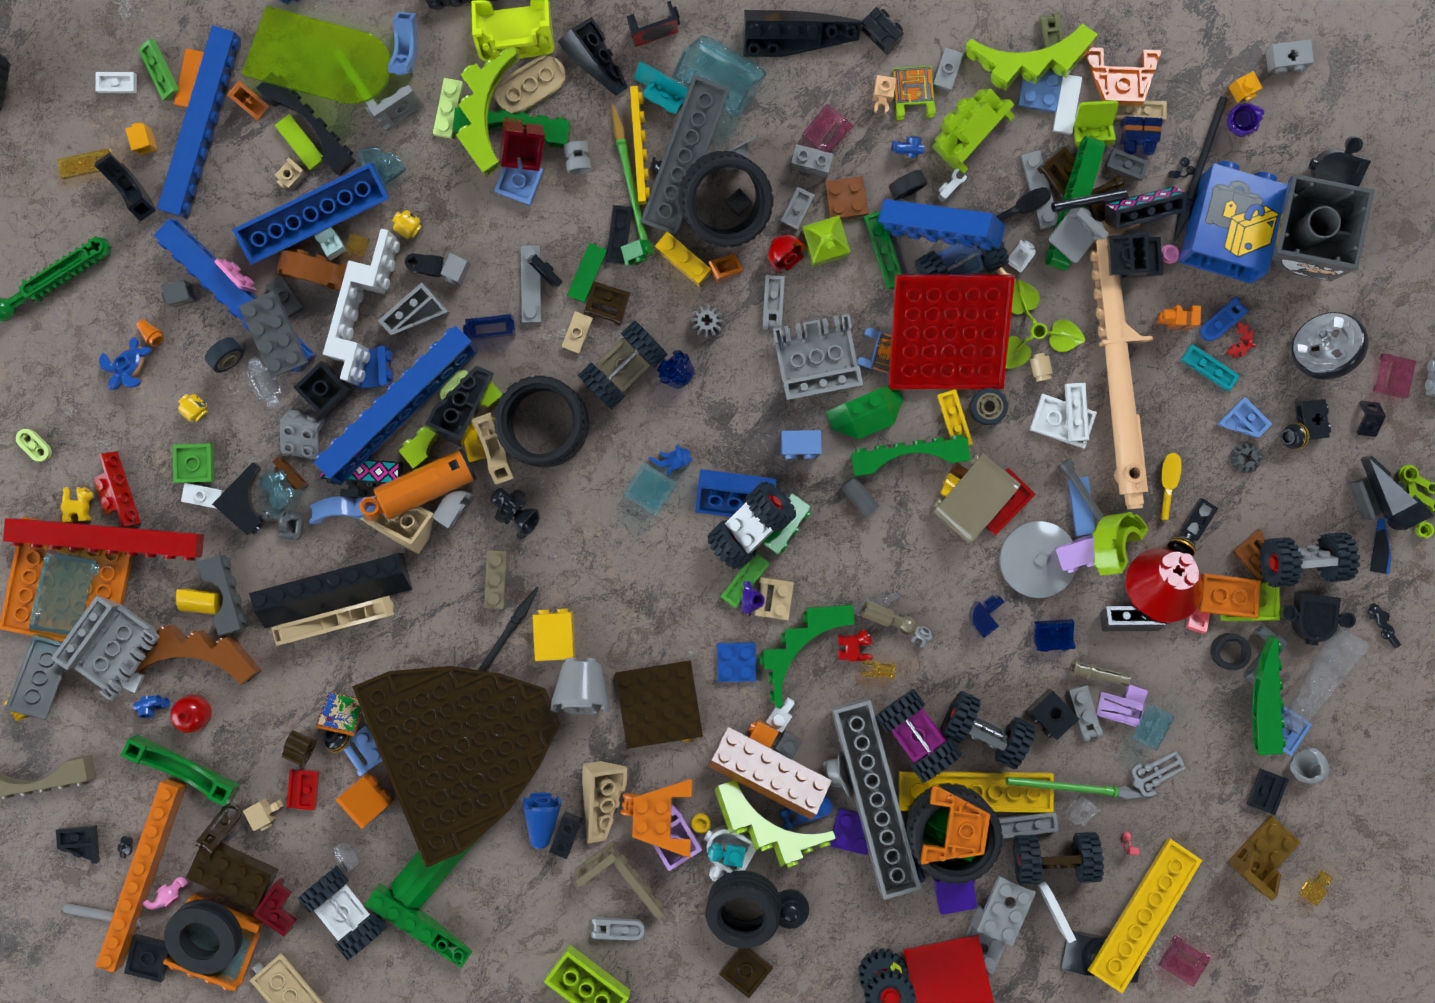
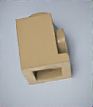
M288 158L287 162L275 176L278 178L276 182L282 188L286 189L288 187L294 191L308 174L292 159Z

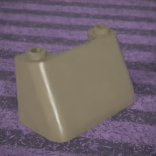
M983 452L980 455L976 453L970 461V469L950 493L943 499L938 498L932 505L934 508L932 512L969 544L977 538L1021 485L1018 480Z

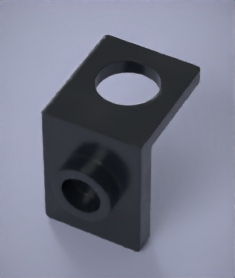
M1360 401L1359 404L1365 415L1357 430V434L1377 437L1386 415L1380 403ZM1367 406L1374 407V408H1376L1377 410H1376V411L1370 410V409L1367 408Z

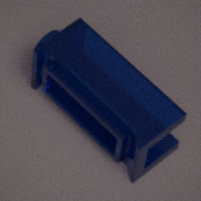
M511 314L465 319L466 324L463 325V333L471 341L516 336L514 316ZM496 323H505L506 331L484 334H477L476 326Z

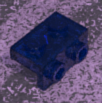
M1073 619L1034 621L1033 642L1037 651L1048 652L1050 650L1067 651L1069 649H1076Z

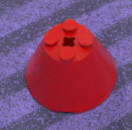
M1164 548L1150 549L1138 555L1127 569L1125 587L1128 597L1139 612L1142 611L1152 620L1163 623L1182 621L1192 615L1202 601V578L1196 562L1188 553Z

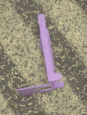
M1101 692L1096 715L1137 727V725L1142 723L1146 704L1142 705L1141 702ZM1121 705L1141 710V718L1129 717L1132 716L1133 710ZM1102 710H1108V711L1119 712V713H1123V714H1126V715L1116 714V713H1111V712H1105V711H1102Z

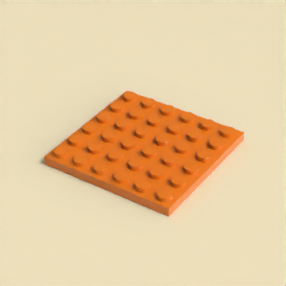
M22 517V518H21V519L39 520V519L30 518V517ZM24 543L23 546H16L0 620V629L63 642L97 595L123 605L133 556L125 555L124 551H119V554H106V550L92 553L87 552V548H81L80 551H69L68 547L64 546L61 549H49V545H43L42 548L30 547L29 543Z

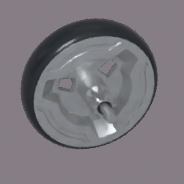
M1342 312L1323 313L1311 318L1299 328L1292 341L1291 354L1295 365L1305 375L1320 380L1336 379L1350 373L1360 365L1366 356L1369 338L1365 327L1357 318ZM1334 331L1339 332L1337 338L1332 336ZM1313 347H1320L1319 351L1312 352L1311 348Z

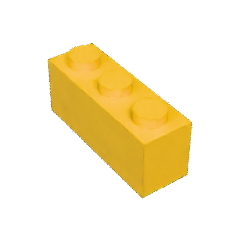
M666 232L655 245L658 253L698 287L712 273L710 267L669 232Z

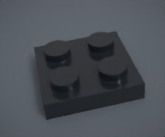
M135 934L132 937L124 974L162 982L167 969V965L163 964V962L170 956L165 941Z

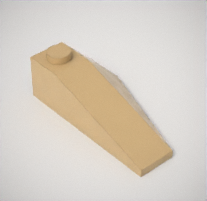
M419 506L390 520L386 516H381L375 521H369L365 517L360 520L402 546L419 554L430 538L434 520L432 516L434 513Z

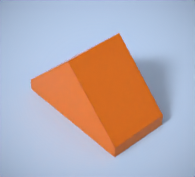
M238 81L227 94L228 97L257 121L270 107L241 81Z
M736 254L708 262L717 284L744 271Z

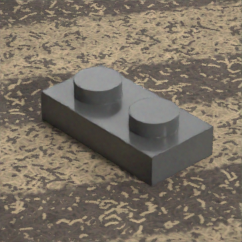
M1113 148L1105 168L1141 182L1150 162Z

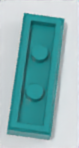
M1190 344L1180 359L1181 362L1227 392L1231 391L1240 377L1239 374L1194 344Z

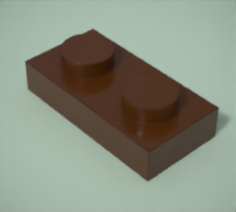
M278 456L272 461L276 465L275 470L280 475H285L288 478V484L294 490H305L309 486L284 457Z

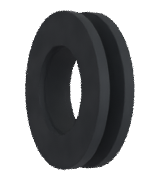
M198 899L181 906L170 918L165 927L164 941L169 954L181 967L198 974H212L224 969L238 953L242 944V929L237 918L225 906L215 901ZM202 923L213 929L219 938V949L204 950L196 946L188 936V924Z

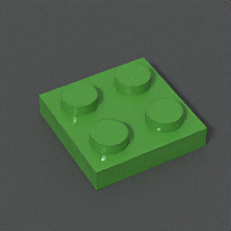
M213 444L172 445L174 483L214 482Z

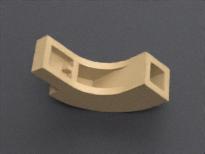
M491 412L473 418L472 423L484 447L488 470L495 485L513 479L514 475L510 457L497 439L498 435L495 433L494 419Z

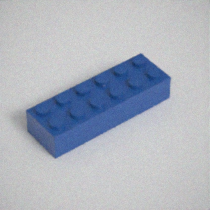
M888 199L883 201L878 220L885 230L891 231V235L896 237L908 235L909 238L920 240L921 237L926 238L930 242L942 240L950 245L962 243L963 246L973 248L976 245L984 250L999 249L1005 230V225L993 213Z

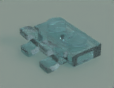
M271 470L259 478L261 487L266 491L269 502L276 512L282 511L290 505L288 498L295 494L292 487L283 490L279 482L286 477L283 470L278 471L276 474Z

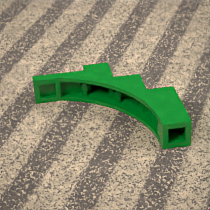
M852 604L806 607V612H803V623H807V626L784 628L785 633H781L782 644H786V647L763 649V653L760 654V665H764L765 670L772 669V672H769V683L773 684L774 691H770L771 703H775V708L783 707L782 684L787 669L794 657L805 644L819 634L836 627L855 625Z

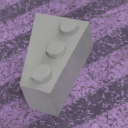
M421 282L378 321L390 335H396L445 315L449 311L431 290Z

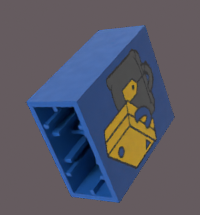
M1220 161L1216 164L1214 163L1200 178L1178 263L1253 284L1269 271L1287 185L1277 182V177L1274 174L1257 172L1252 175L1239 171V165L1234 162Z

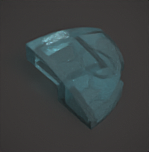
M368 148L356 152L362 166L375 163L385 185L396 179L406 170L401 160L391 152L389 154L383 153L379 148Z

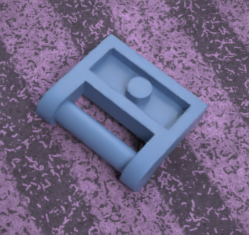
M368 725L357 731L355 736H351L349 744L344 749V752L358 770L357 774L359 777L382 761ZM355 743L368 762L367 765L364 766L349 744Z

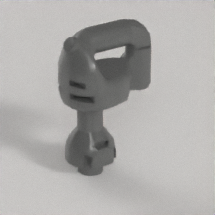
M268 507L260 510L259 517L262 518L263 522L279 521L281 538L297 540L302 536L304 519L301 513L284 510L280 514L275 513ZM293 520H296L295 533L292 532Z

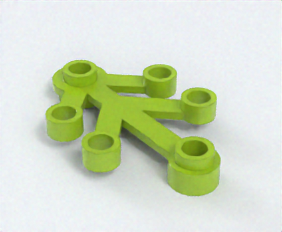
M1413 465L1402 466L1398 471L1399 483L1402 482L1407 486L1408 494L1411 497L1416 495L1425 505L1429 506L1430 511L1435 512V500L1419 492L1416 484L1424 487L1426 493L1434 494L1435 482H1429L1419 476L1418 469ZM1406 471L1410 473L1408 478L1406 477ZM1430 485L1433 486L1432 491L1429 490ZM1423 521L1416 525L1415 533L1421 538H1428L1433 535L1434 527L1432 524ZM1421 527H1424V533H1421Z

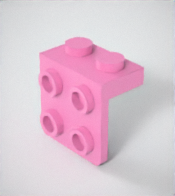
M217 258L214 261L238 288L253 294L257 291L253 287L254 282L249 277L243 276L240 273L241 269L234 262L230 263L226 259L221 260Z

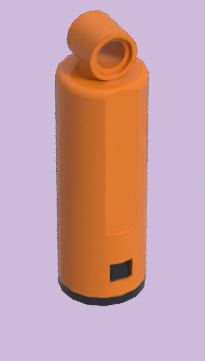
M459 449L374 488L376 497L364 498L360 503V511L369 521L378 520L382 513L390 520L477 480L464 450ZM376 506L373 512H367L368 507Z

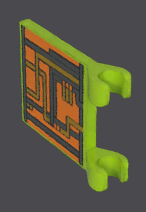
M932 67L893 68V77L896 78V119H904V106L925 104L927 118H934L936 108L934 103Z

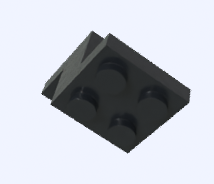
M1148 233L1111 235L1107 237L1109 276L1122 275L1123 279L1163 275L1161 236L1148 237Z

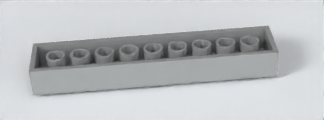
M864 698L830 708L879 893L885 900L920 890L919 878L908 843L871 700Z

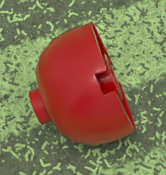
M782 235L775 237L771 241L767 256L773 269L777 273H782L781 270L786 269L788 271L796 266L804 257L802 255L803 250L806 252L807 249L797 237Z
M187 695L175 702L170 711V720L173 726L183 733H196L203 730L212 718V709L209 702L199 697V695Z

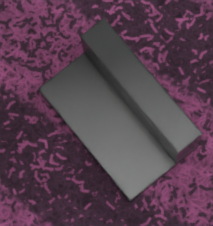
M1368 477L1349 483L1362 519L1373 520L1376 519L1377 515L1382 514Z

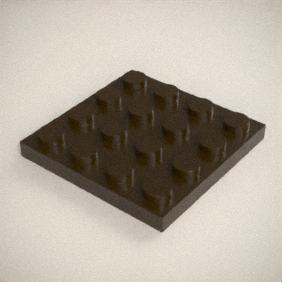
M691 660L615 672L627 749L703 737Z

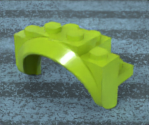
M991 88L980 89L975 93L974 98H962L956 104V108L943 118L944 122L939 126L942 132L935 138L936 142L932 147L954 170L958 168L959 172L964 174L968 167L963 162L1003 117L1007 118L1008 121L1014 119L1015 115L1010 111L1014 103L1010 99L1001 100Z

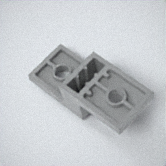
M1000 875L997 877L986 905H978L965 936L978 934L980 944L987 945V950L982 953L986 970L992 975L1006 944L1014 945L1036 894L1034 890ZM1013 897L1015 900L1014 904L1006 906L1004 904L1006 898Z

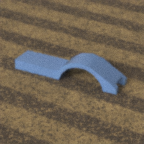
M339 496L320 500L310 505L312 518L309 520V523L320 524L324 518L330 516H349L361 519L364 515L360 511V503L364 498L355 499ZM376 506L368 507L367 512H373Z

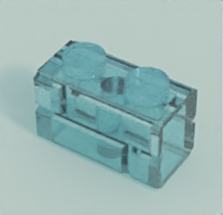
M1150 704L1133 739L1157 751L1169 729V725H1171L1175 717Z

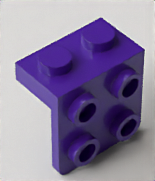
M933 878L938 909L941 914L966 911L977 907L973 885L975 881H968L965 884H948L947 882H941L940 879Z

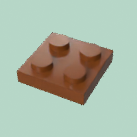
M863 176L825 181L830 218L840 215V219L869 214Z

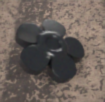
M123 836L117 850L120 852L121 858H126L127 855L132 853L133 839Z

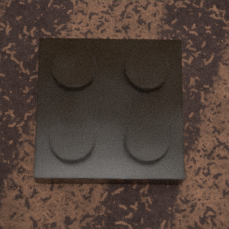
M738 948L720 970L719 975L746 997L750 998L771 972L773 966L751 948Z

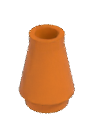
M145 319L137 322L136 327L148 345L156 347L164 341L161 330Z

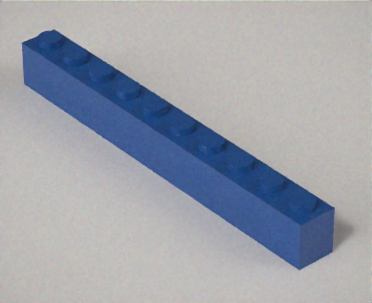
M212 25L157 209L165 213L186 219L187 215L191 212V202L193 196L197 193L196 185L203 173L202 165L208 156V145L214 136L213 129L215 123L219 120L218 112L220 106L224 103V92L230 83V73L236 63V53L241 47V38L234 31Z
M168 219L153 235L158 240L157 243L162 248L168 249L172 253L174 260L186 266V271L193 277H197L201 281L202 287L212 291L215 294L214 298L219 303L225 304L229 308L228 311L234 317H239L243 321V326L249 330L239 306L257 297L252 292L238 288L214 262L217 258L178 220ZM298 336L297 339L308 363L290 370L292 372L303 371L317 356Z

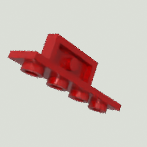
M118 451L99 454L105 473L95 477L94 481L105 514L117 511L122 527L140 524L141 521Z

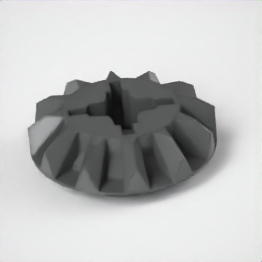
M1247 442L1235 446L1230 456L1232 466L1241 473L1256 471L1261 465V459L1263 458L1260 449L1255 444ZM1249 453V457L1253 461H1246L1244 463L1245 458L1240 454L1246 455Z

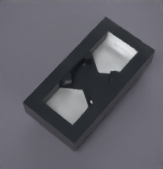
M1199 498L1179 531L1191 534L1194 540L1198 541L1219 508L1205 499Z

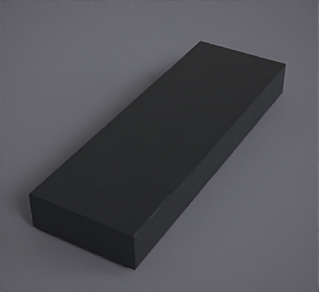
M613 205L606 263L625 265L621 247L627 245L629 241L632 207Z

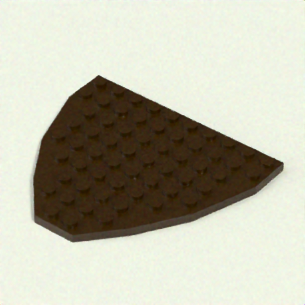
M456 666L388 671L352 686L426 868L464 852L512 808L539 769L560 725L556 713L551 711V701L545 688L500 673Z

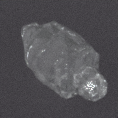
M258 357L249 359L248 365L253 371L247 373L255 396L259 401L266 399L265 403L270 409L279 407L278 397H275V395L281 393L277 378H271L267 367L261 366L262 363Z

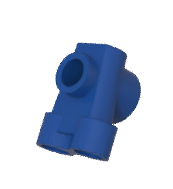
M907 136L906 143L892 141L891 151L895 152V154L906 153L907 157L917 158L918 154L924 153V145L921 144L922 138Z
M160 695L142 696L140 701L134 703L133 707L138 712L139 718H151L155 716L156 709L168 708L170 700L167 697L162 698Z

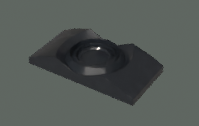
M1072 930L1076 940L1068 943L1065 939L1061 969L1085 976H1095L1088 969L1107 937ZM1140 966L1138 967L1137 971L1132 977L1130 983L1138 982Z

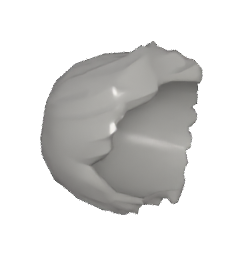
M1308 746V748L1301 749L1300 752L1294 755V759L1290 763V770L1296 779L1308 784H1320L1329 775V763L1317 748Z

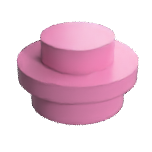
M1169 244L1161 248L1162 262L1172 264L1178 260L1179 250L1176 246Z

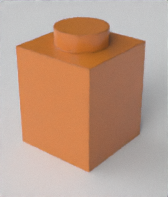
M757 719L756 723L752 722L747 731L750 733L749 738L768 748L772 746L779 733L777 729L760 719Z

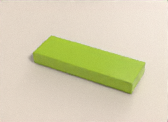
M288 114L275 124V127L310 171H313L324 162L321 158L323 156L291 114Z

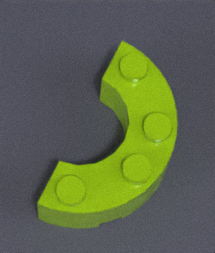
M1132 512L1107 515L1099 521L1097 528L1093 531L1095 555L1093 563L1095 568L1098 569L1100 576L1121 574L1128 564L1126 542L1143 540L1148 531L1147 525L1139 515H1133Z

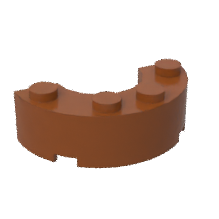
M286 248L281 251L276 269L277 275L312 282L340 292L347 264L340 263L337 265L328 262L327 257L317 254L315 257L308 256V252L299 249L294 251Z

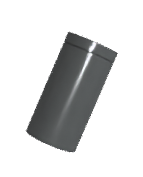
M856 476L841 487V490L865 518L880 506Z

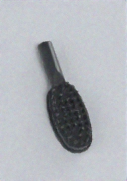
M1046 187L1034 189L1017 200L1015 206L996 217L1002 222L1018 212L1022 214L1032 212L1050 200L1051 191Z

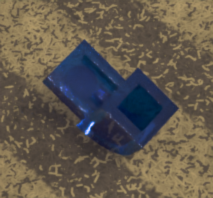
M998 595L989 596L984 600V605L976 601L970 609V622L982 638H985L999 627L990 615V613L1004 603V600Z

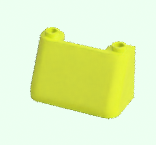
M486 0L471 1L472 35L478 56L482 61L494 60L499 57V54L504 49H510L511 47L515 49L519 58L553 53L554 37L549 0H530L531 6L493 10L492 4Z

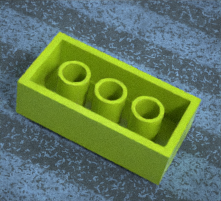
M570 944L547 973L544 980L545 984L570 1003H626L631 991Z

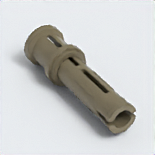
M1074 659L1071 663V676L1078 675L1086 677L1087 680L1099 679L1128 687L1131 682V675L1102 669L1096 667L1094 663H1081L1077 659Z

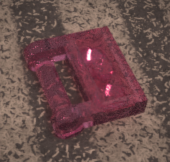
M826 104L802 135L821 151L832 153L834 146L847 131L853 128V125L830 105ZM836 123L841 124V127L827 144L823 143L822 140Z
M1382 353L1377 384L1374 385L1373 392L1407 399L1416 361ZM1390 363H1393V364H1392V368H1391V373H1390L1389 382H1388V387L1386 388V387H1385V382H1386V377H1387V373H1388L1389 364H1390Z
M1175 935L1159 965L1194 987L1211 957L1206 953L1196 950L1185 943L1181 937ZM1179 948L1198 959L1199 962L1195 965L1176 953Z

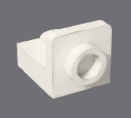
M1020 240L1009 255L1008 264L1021 273L1035 255V246L1027 240L1024 242Z

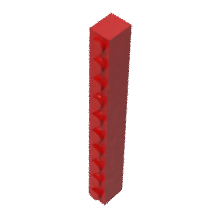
M5 518L3 541L11 542V546H23L24 543H29L30 547L42 548L43 545H49V549H61L64 546L68 547L69 551H80L81 548H87V552L92 553L106 550V554H119V551H124L125 555L138 556V553H144V557L156 558L157 554L164 555V559H176V556H183L182 560L195 561V557H202L204 534Z

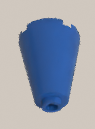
M531 793L529 798L526 799V796L523 798V808L530 844L536 849H544L550 844L561 808V798L559 796L553 798L551 793Z

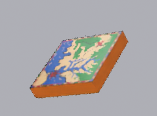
M329 692L316 723V728L355 736L363 714L357 698Z

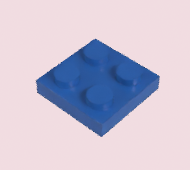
M755 642L717 643L718 682L756 681Z

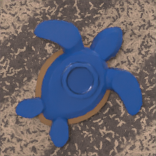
M131 338L129 342L130 348L120 352L113 363L107 354L102 353L100 355L99 363L101 368L105 372L114 373L108 383L109 390H117L121 387V384L127 388H134L142 383L140 379L135 377L140 373L145 356L151 353V349L139 346L137 338Z

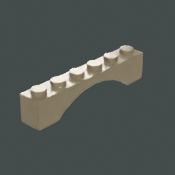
M92 755L64 761L55 772L40 780H19L0 772L1 799L14 797L16 793H20V796L33 793V790H39V793L51 790V787L56 786L58 789L70 787V784L76 783V786L89 784L88 780L96 777Z

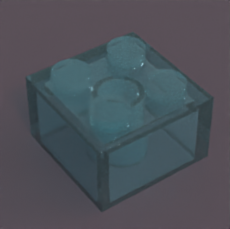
M643 462L623 496L657 516L677 483Z

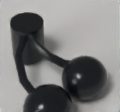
M1183 157L1180 160L1181 171L1170 170L1168 177L1175 179L1179 177L1184 178L1188 175H1193L1195 168L1189 166L1190 160L1187 157ZM1184 167H1187V174L1182 176L1181 173Z

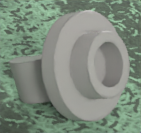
M918 626L911 642L921 639L920 647H924L926 642H930L932 639L931 631L924 626Z

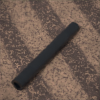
M1126 189L1052 202L1051 209L1053 212L1126 199L1127 191Z

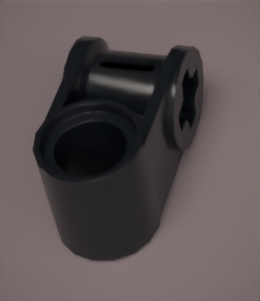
M411 253L405 258V265L413 273L441 277L440 273L443 268L444 258L436 255ZM416 259L419 262V264H416L415 267H413L411 265V262H415Z

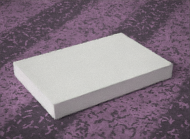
M1041 394L1029 431L1084 449L1087 441L1068 442L1066 401ZM1087 409L1090 434L1097 412Z

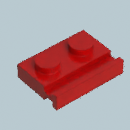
M290 769L287 808L316 809L320 771Z

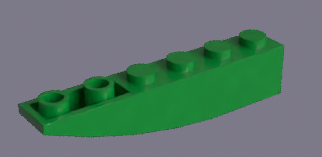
M1273 635L1267 636L1262 649L1252 695L1253 750L1258 755L1283 754V748L1286 746L1285 737L1282 734V729L1285 728V721L1281 713V709H1284V702L1280 690H1283V682L1280 678L1282 663L1279 659L1281 643Z
M381 883L375 888L364 905L460 968L463 967L472 953L469 947L419 908H406L402 902L393 896V891Z

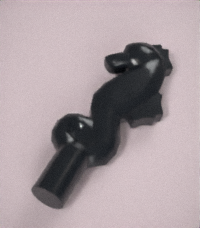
M1372 603L1368 609L1369 618H1375L1378 627L1383 629L1381 631L1382 638L1389 640L1394 648H1398L1401 646V643L1394 635V628L1387 623L1390 613L1383 611L1379 605Z

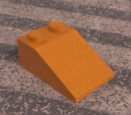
M368 773L336 799V802L361 829L393 802L391 794L379 786V781L375 776Z

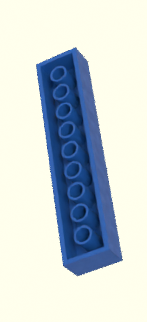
M456 325L446 330L443 335L444 337L439 342H434L425 355L418 357L415 362L416 364L411 369H406L402 373L401 378L387 388L388 391L383 396L377 397L373 405L369 409L364 410L355 423L349 424L345 429V433L340 437H336L326 451H322L317 455V460L314 464L330 480L338 485L343 484L478 352L473 342Z

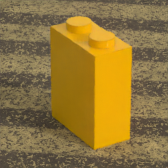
M568 608L557 609V612L549 613V609L537 610L538 613L533 614L535 661L575 658L573 611L568 612Z

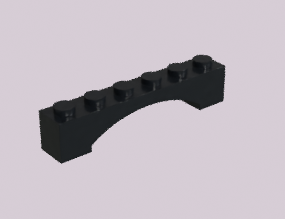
M272 72L256 89L274 107L277 105L287 107L303 116L310 123L321 142L324 154L321 157L322 160L340 176L356 161L352 157L354 153L346 144L342 146L339 143L341 139L333 131L329 133L326 129L328 125L320 117L316 119L313 115L315 111L307 103L305 105L302 104L300 101L302 97L294 89L292 91L288 89L289 83L281 75L277 77Z

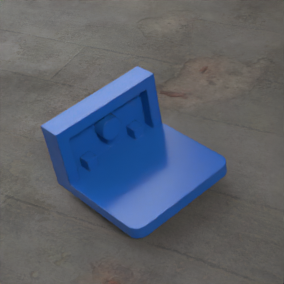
M377 346V349H369L370 360L365 364V378L360 386L354 385V387H389L394 380V373L391 370V362L393 361L392 351L386 346Z

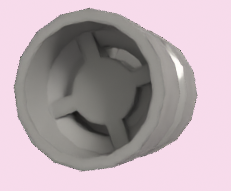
M574 141L564 144V154L568 158L566 161L567 173L575 175L590 172L592 167L590 158L587 157L589 155L588 142Z

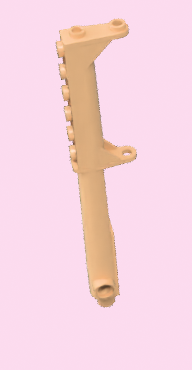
M1102 221L1101 223L1105 226L1104 229L1109 234L1105 239L1095 240L1092 243L1089 256L1090 261L1093 262L1092 280L1095 281L1096 286L1094 289V298L1098 304L1096 317L1100 322L1098 335L1102 339L1099 342V347L1105 346L1117 468L1114 472V479L1119 485V494L1125 497L1127 510L1143 508V492H1148L1140 416L1136 414L1128 344L1153 341V336H1140L1126 324L1120 275L1109 276L1107 237L1122 235L1125 230L1140 227V223L1115 229L1105 223V221Z

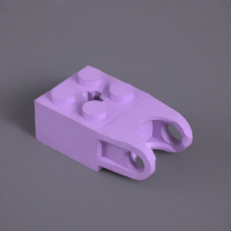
M672 803L671 838L691 839V857L702 851V847L683 815ZM653 845L668 871L689 859L683 855Z

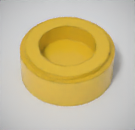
M698 813L692 818L691 827L696 833L703 834L710 828V819L706 814Z

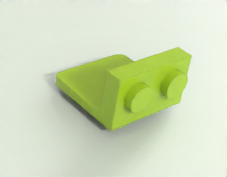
M1107 100L1082 102L1079 104L1073 127L1076 147H1079L1081 140L1086 135L1105 141V145L1115 144L1116 137L1113 122L1119 106L1118 101Z

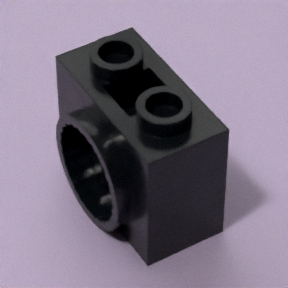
M1047 689L1027 708L1031 713L1028 715L1035 724L1039 722L1044 727L1042 732L1049 739L1053 737L1058 740L1079 720L1076 714L1051 689ZM1057 708L1058 715L1051 717V710Z

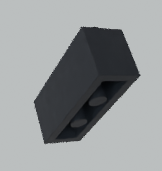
M1106 606L1100 612L1102 632L1160 631L1166 626V623L1152 620L1142 611L1139 612L1135 606Z

